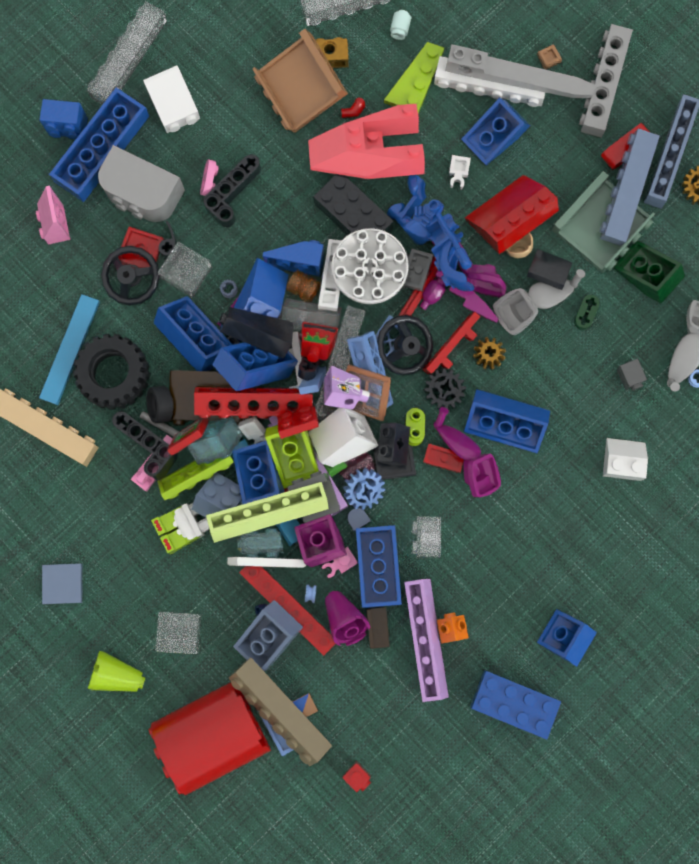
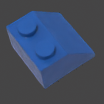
M556 609L537 643L577 667L597 632L585 623Z

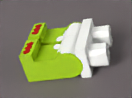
M186 503L163 516L151 520L158 535L162 536L160 539L168 554H173L205 536L204 533L209 530L207 518L198 522L196 518L198 513L191 510L193 503L190 505Z

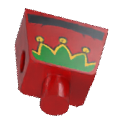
M303 322L301 355L307 357L310 362H317L318 359L328 360L336 346L338 328Z

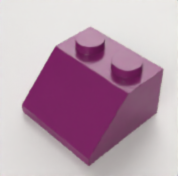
M331 514L294 527L303 561L307 566L312 568L347 555L342 536Z

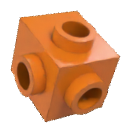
M454 612L444 614V619L437 620L441 644L469 638L464 615L456 616Z

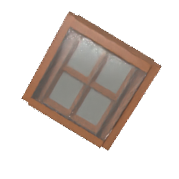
M349 364L346 372L359 377L361 389L370 392L366 403L358 401L354 409L351 410L383 421L386 415L391 377Z

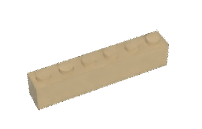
M6 388L4 391L0 389V416L82 465L88 466L99 448L94 444L95 440L87 435L84 438L79 436L78 433L80 431L71 426L68 429L62 426L63 421L54 416L52 419L46 416L47 412L39 407L35 410L30 407L31 403L22 397L18 400L14 398L15 393Z

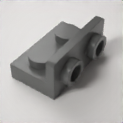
M411 249L410 254H407L408 274L402 289L408 287L423 291L434 256L430 253Z

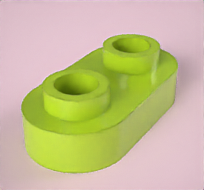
M412 408L406 414L405 426L410 427L409 445L418 446L425 437V414L421 409ZM413 415H417L419 418L415 419ZM416 432L418 436H414L412 433Z

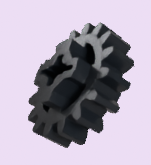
M443 368L442 373H439L438 370L435 371V377L430 374L429 379L431 382L426 381L425 385L429 388H425L424 392L429 393L426 396V400L432 399L431 406L436 403L439 410L441 406L447 409L448 406H451L454 409L455 403L461 404L459 398L465 397V394L461 391H465L466 387L461 386L464 383V379H458L459 373L454 376L452 369L449 373H446V369ZM440 378H445V380L441 382L437 381ZM452 380L456 383L457 388L453 386ZM448 383V391L442 397V388ZM433 391L437 392L438 399L434 396ZM449 397L454 398L451 401L444 402Z

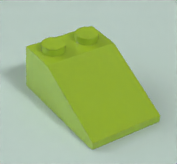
M278 425L266 428L265 438L283 488L293 485L292 481L300 478L307 480L311 478L310 474L319 471L308 431L280 439Z

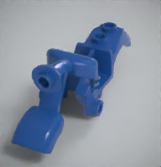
M408 175V187L413 197L407 205L403 203L392 205L388 209L387 215L398 222L415 244L423 245L430 240L434 242L435 246L431 249L436 258L434 264L439 272H443L444 275L441 278L446 286L451 285L453 289L456 288L461 291H474V286L471 282H467L466 275L463 272L456 271L458 261L464 270L472 266L467 252L459 244L463 233H454L459 228V225L454 222L451 214L442 216L441 212L444 205L439 200L434 199L428 204L420 206L426 198L425 181L417 175Z

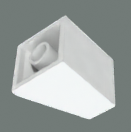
M178 66L143 80L167 133L176 132L181 127L187 124L192 125L200 119L198 110Z
M338 408L320 422L319 427L308 432L312 446L318 454V460L320 463L331 467L346 462L378 446L365 416L351 409Z

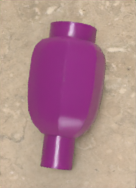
M437 278L428 284L423 293V302L420 305L422 309L426 310L429 305L436 304L444 295L446 285L443 280Z

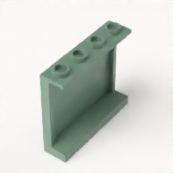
M604 171L554 224L552 229L556 235L601 273H604L607 269L610 271L616 265V258L619 255L623 257L629 250L627 246L631 242L633 244L636 243L642 236L640 232L643 228L647 230L652 225L653 221L651 219L655 215V213L649 215L637 206L626 243L619 246L600 239L601 233L599 230L602 222L606 221L607 215H605L608 204L612 202L613 198L610 196L614 187L607 180L609 175Z

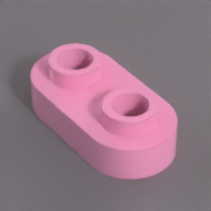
M208 159L205 164L200 195L206 196L215 187L213 179L218 173L216 161Z

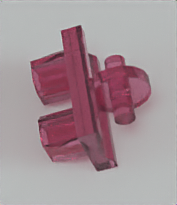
M367 452L360 457H354L345 462L348 467L340 471L339 474L344 479L350 480V474L356 475L357 469L367 468L368 471L371 469L375 470L372 462L373 458Z

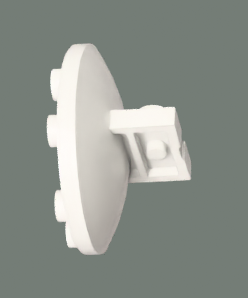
M361 229L349 234L338 244L332 258V274L337 287L345 296L359 303L377 304L392 298L400 291L408 274V258L402 244L391 234L379 229Z

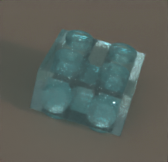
M265 529V533H259L256 530L242 534L241 539H237L238 551L249 558H260V555H266L268 558H279V554H284L283 535L277 529Z

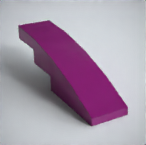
M438 270L436 273V277L442 279L441 276H443L444 274L442 271L439 272ZM450 288L449 292L465 299L464 308L497 323L498 318L474 291L467 292Z

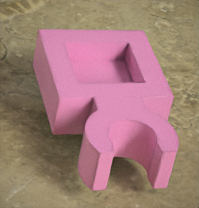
M348 547L345 548L346 556L333 560V563H325L322 566V569L326 567L332 568L331 574L327 575L328 578L333 577L338 569L341 573H344L358 564Z

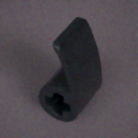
M165 221L171 231L172 239L161 241L159 251L165 260L171 261L178 256V244L171 225L168 221Z

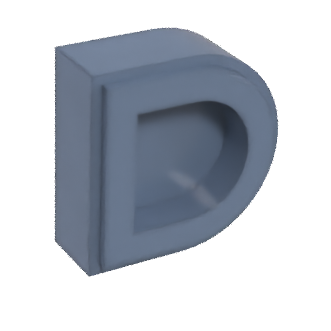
M360 508L353 509L348 514V522L354 532L356 528H361L371 522L365 511Z

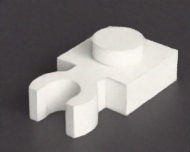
M452 155L449 175L454 177L450 181V188H453L455 182H459L460 190L463 189L464 179L462 177H468L471 158Z
M256 417L239 422L238 428L248 440L254 439V444L266 441L264 434L266 429Z

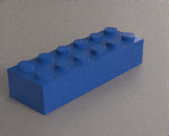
M115 88L49 173L52 180L84 202L99 183V170L112 146L114 145L124 150L149 118L146 107L118 88Z

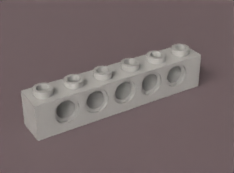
M611 24L609 31L605 30L602 39L605 45L600 48L598 58H601L600 63H596L593 72L596 75L595 81L591 80V83L595 85L592 98H586L584 108H587L585 114L582 113L579 125H582L580 132L602 138L607 126L632 29ZM611 45L616 46L618 49H613ZM606 62H611L613 65H607ZM605 78L608 82H603L601 79ZM596 95H601L604 99H599ZM592 112H597L600 116H594Z

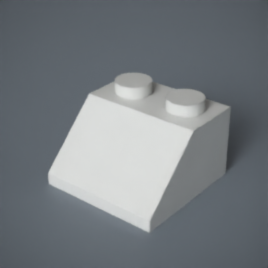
M607 438L603 476L637 481L646 479L648 463L646 444L643 442Z

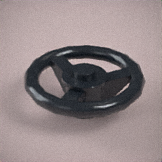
M125 246L109 254L103 263L101 278L103 287L109 297L120 304L131 306L142 304L152 297L158 288L160 273L157 262L149 252L140 247ZM128 253L140 255L147 260L150 267L138 268L132 264L125 265L119 256ZM112 263L118 270L117 278L121 282L120 295L113 290L109 282L108 274ZM153 275L151 285L144 294L139 297L128 298L131 287L138 285L143 276Z
M410 315L395 316L384 324L377 338L379 355L383 366L392 373L402 376L415 374L423 369L431 358L433 350L432 335L427 325L417 317ZM406 322L416 325L422 331L426 341V348L420 345L418 338L412 336ZM397 325L400 335L394 341V351L386 356L384 353L385 336L393 326ZM416 353L423 356L419 363L412 367L402 368L393 364V362L401 357L415 355Z

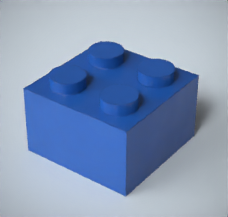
M43 99L40 122L47 133L54 138L65 136L76 140L87 126L88 120L81 104L78 102Z

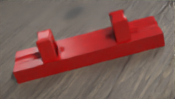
M476 312L470 313L422 370L429 375L439 365L446 370L449 369L453 363L447 358L448 354L463 337L470 342L476 338L477 334L471 327L481 316Z

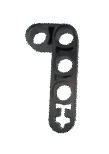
M250 154L244 157L204 198L203 202L206 211L223 227H231L235 223L234 212L228 204L261 172L257 156ZM237 176L243 177L241 181L235 180ZM224 189H230L228 194L222 193ZM213 201H214V202H217V205H216V206H214V207H210V206H209V204H210L211 202H213ZM224 214L231 215L228 219H222Z
M117 412L112 418L113 425L152 453L144 465L145 473L155 480L162 479L176 462L178 453L174 455L169 454L168 457L164 458V453L169 447L168 443L127 413ZM124 420L130 425L126 427L124 424H122V421ZM141 429V433L135 436V432ZM155 439V444L149 447L150 442ZM158 465L157 472L152 473V469Z

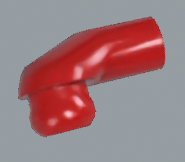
M356 98L351 108H342V118L358 117L365 108L364 99Z

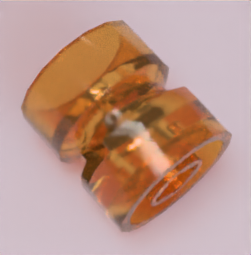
M297 269L290 278L286 291L293 295L299 294L300 298L309 304L316 296L321 282L312 277L308 279L306 273Z

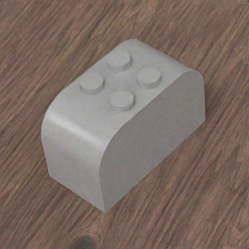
M114 145L98 173L99 183L109 200L116 204L115 207L124 212L126 210L132 212V215L140 220L142 218L151 222L166 220L172 215L185 191L180 177Z

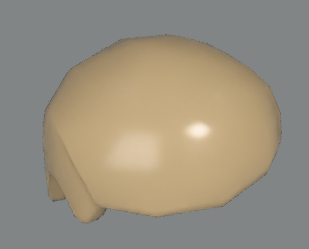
M529 232L506 249L507 254L517 259L526 257L533 249L532 234Z

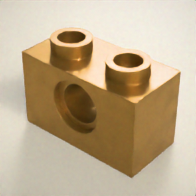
M347 38L316 39L332 68L349 67ZM333 51L332 54H327L326 52Z

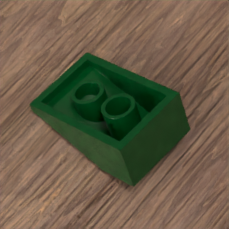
M638 240L613 267L646 296L660 304L685 277L683 266L680 262Z

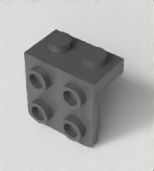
M321 471L310 474L311 478L303 480V478L292 481L293 485L288 486V490L291 491L322 482L329 509L303 516L302 518L305 523L340 511L338 499L327 473L322 474Z

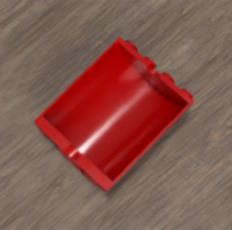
M231 682L152 722L151 728L148 729L156 745L154 753L158 760H162L164 767H162L163 772L167 778L171 777L179 795H187L272 751L245 696L240 690L235 689Z

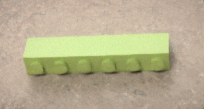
M322 482L212 513L206 515L215 543L329 508Z

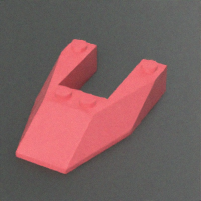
M417 103L397 105L344 123L308 140L310 169L312 171L364 179L424 174L425 158L423 144L384 148L382 136L419 133Z

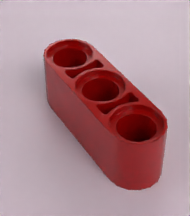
M643 123L637 125L601 154L603 160L612 170L624 163L622 162L624 152L628 151L629 145L627 141L630 134H633L638 128L650 132Z

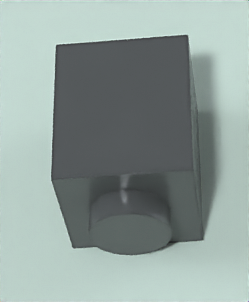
M638 359L620 365L616 369L625 390L630 388L632 391L643 387L642 383L647 380Z

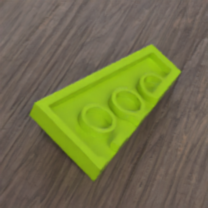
M427 42L386 96L384 103L391 106L417 103L419 114L437 70L439 57L443 55L444 48Z

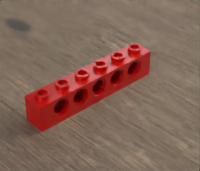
M195 387L194 415H199L201 418H209L210 415H216L220 418H229L230 416H238L239 418L257 416L262 419L269 418V416H277L279 418L284 413H295L303 407H312L313 393L301 395L299 388H248L235 391L233 388ZM211 400H217L220 404L216 407H213L209 404V402ZM236 400L239 402V405L232 407L229 405V402ZM255 400L259 404L256 407H251L248 403ZM270 401H277L278 405L270 407L268 403ZM290 401L298 403L295 407H289L287 404Z
M245 566L239 572L269 603L275 600L303 626L300 633L323 656L336 644L332 639V635L263 567Z

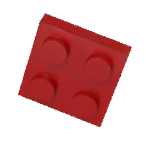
M306 406L298 412H287L277 418L280 439L319 427L315 406Z

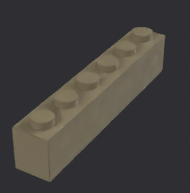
M251 657L229 677L232 686L241 691L246 701L253 705L259 711V715L272 725L273 730L286 740V744L300 755L299 757L302 762L311 766L317 763L332 747L329 741Z

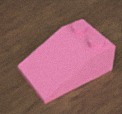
M46 186L37 203L38 211H36L37 219L41 222L42 228H39L40 236L48 244L70 240L64 205L52 188Z

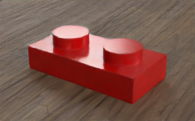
M428 444L423 463L460 473L464 459L460 458L450 449Z

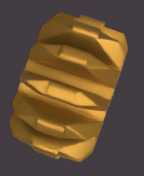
M486 337L485 343L479 340V346L474 347V351L477 353L473 355V358H480L476 364L484 363L483 369H486L487 365H489L490 369L493 370L494 364L499 367L501 365L500 361L505 359V356L502 354L506 350L500 348L503 344L502 342L495 344L496 338H493L492 342H490L489 338ZM487 350H489L490 353H493L492 357H489V354H486Z

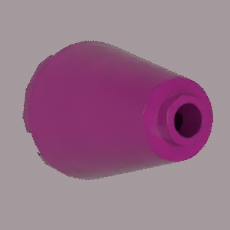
M330 592L325 598V605L333 641L341 646L340 643H346L349 646L359 642L366 636L365 631L367 628L370 629L368 619L342 592Z

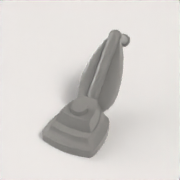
M578 269L572 280L566 279L562 290L538 282L531 286L528 293L521 288L510 291L493 304L496 317L511 335L519 334L535 319L538 314V308L548 309L565 300L574 291V288L578 286L580 280L585 276V272Z
M693 300L687 310L688 334L680 340L671 359L667 385L672 391H678L680 389L679 383L691 375L699 366V301Z

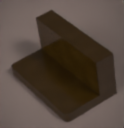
M386 608L367 609V618L370 623V629H368L370 649L390 647Z

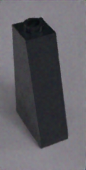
M229 307L227 312H223L220 316L221 333L283 359L292 345L293 322Z

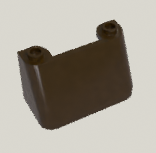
M170 371L169 391L173 402V414L170 421L173 422V425L185 426V423L197 421L201 418L199 415H194L195 387L232 388L219 372ZM211 400L209 402V404L213 407H216L220 404L217 400ZM232 400L229 402V405L236 407L239 405V402ZM210 415L207 419L213 422H227L231 424L230 427L238 428L239 422L247 418H239L238 416L220 418L216 415Z

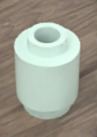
M399 10L393 15L390 32L391 37L394 39L403 40L408 34L411 16L407 11Z

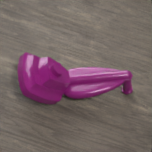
M458 261L461 272L466 275L467 281L473 284L475 292L497 298L505 295L506 284L501 276L496 273L495 266L490 264L473 265L472 263L469 269L464 270Z
M441 407L438 417L434 422V428L439 432L449 448L460 458L464 459L465 483L470 486L472 496L484 497L492 494L501 486L499 470L493 455H481L480 447L470 437L453 427L442 425L449 410Z

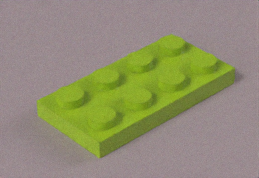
M225 444L158 480V486L163 499H173L179 495V492L193 488L199 481L211 478L219 470L223 471L229 468L234 462Z

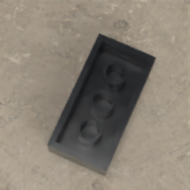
M336 174L313 196L314 204L347 235L361 229H379L387 233L393 229V220L345 175Z

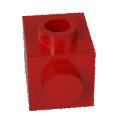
M357 761L342 776L356 792L360 789L364 791L371 783L369 781L371 775Z

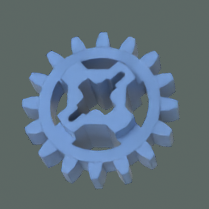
M364 468L363 472L357 469L356 475L351 473V479L345 480L348 485L343 487V490L346 492L343 495L347 502L353 505L355 509L360 507L362 510H365L366 506L371 509L372 503L378 504L377 499L383 498L380 493L385 491V488L382 486L385 482L381 479L382 477L378 472L376 473L373 469L368 471L367 468Z

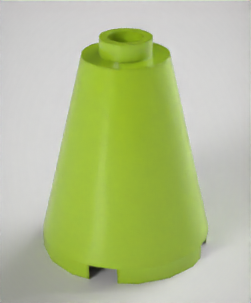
M99 651L88 689L137 692L138 688H143L145 677H142L143 672L104 651Z

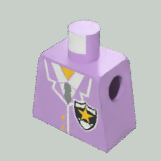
M334 366L330 367L324 377V405L354 409L358 401L365 403L368 401L370 392L361 389L359 377Z

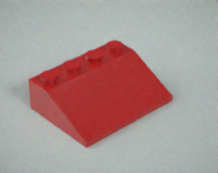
M522 175L466 216L465 220L500 255L558 212V198L546 186Z

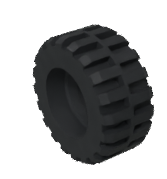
M103 334V338L96 336L92 338L94 342L91 344L87 341L84 344L86 348L83 351H78L79 359L74 360L73 364L76 367V370H73V377L76 378L75 384L80 389L81 394L98 407H107L109 410H115V407L120 409L126 408V404L132 405L135 403L134 399L137 396L141 398L143 388L147 389L148 383L146 381L150 378V372L148 371V361L140 348L127 337L122 338L118 334L113 336ZM111 356L124 358L129 366L126 379L114 388L101 387L95 379L98 365L104 359Z

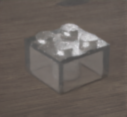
M177 242L157 273L162 280L193 298L212 269L210 260L182 243Z
M417 516L416 521L412 523V534H416V541L412 542V554H415V558L439 559L441 557V517Z
M159 612L156 652L198 654L201 614Z

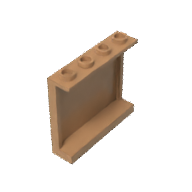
M306 29L299 33L301 36L299 40L260 70L255 67L253 68L256 74L254 76L255 80L265 89L263 93L274 104L272 108L275 113L283 119L281 121L282 125L286 130H291L294 133L348 94L313 35Z

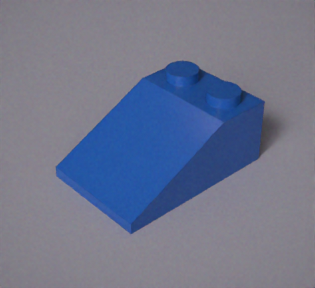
M499 97L461 140L485 165H488L518 140L530 125L506 100Z
M303 241L263 252L264 261L280 270L321 276L325 255L324 246L319 241Z
M257 258L234 308L278 318L282 309L289 274Z

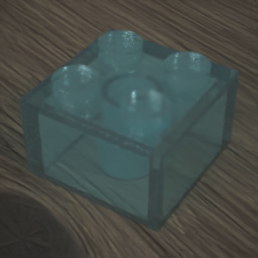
M230 416L229 418L208 423L203 436L187 447L197 464H208L215 459L229 457L235 446L239 444L238 442L243 434L233 416Z

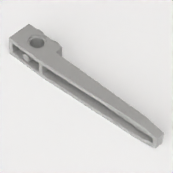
M453 44L450 48L445 71L570 98H592L595 88L594 84L575 76L489 57L487 52Z

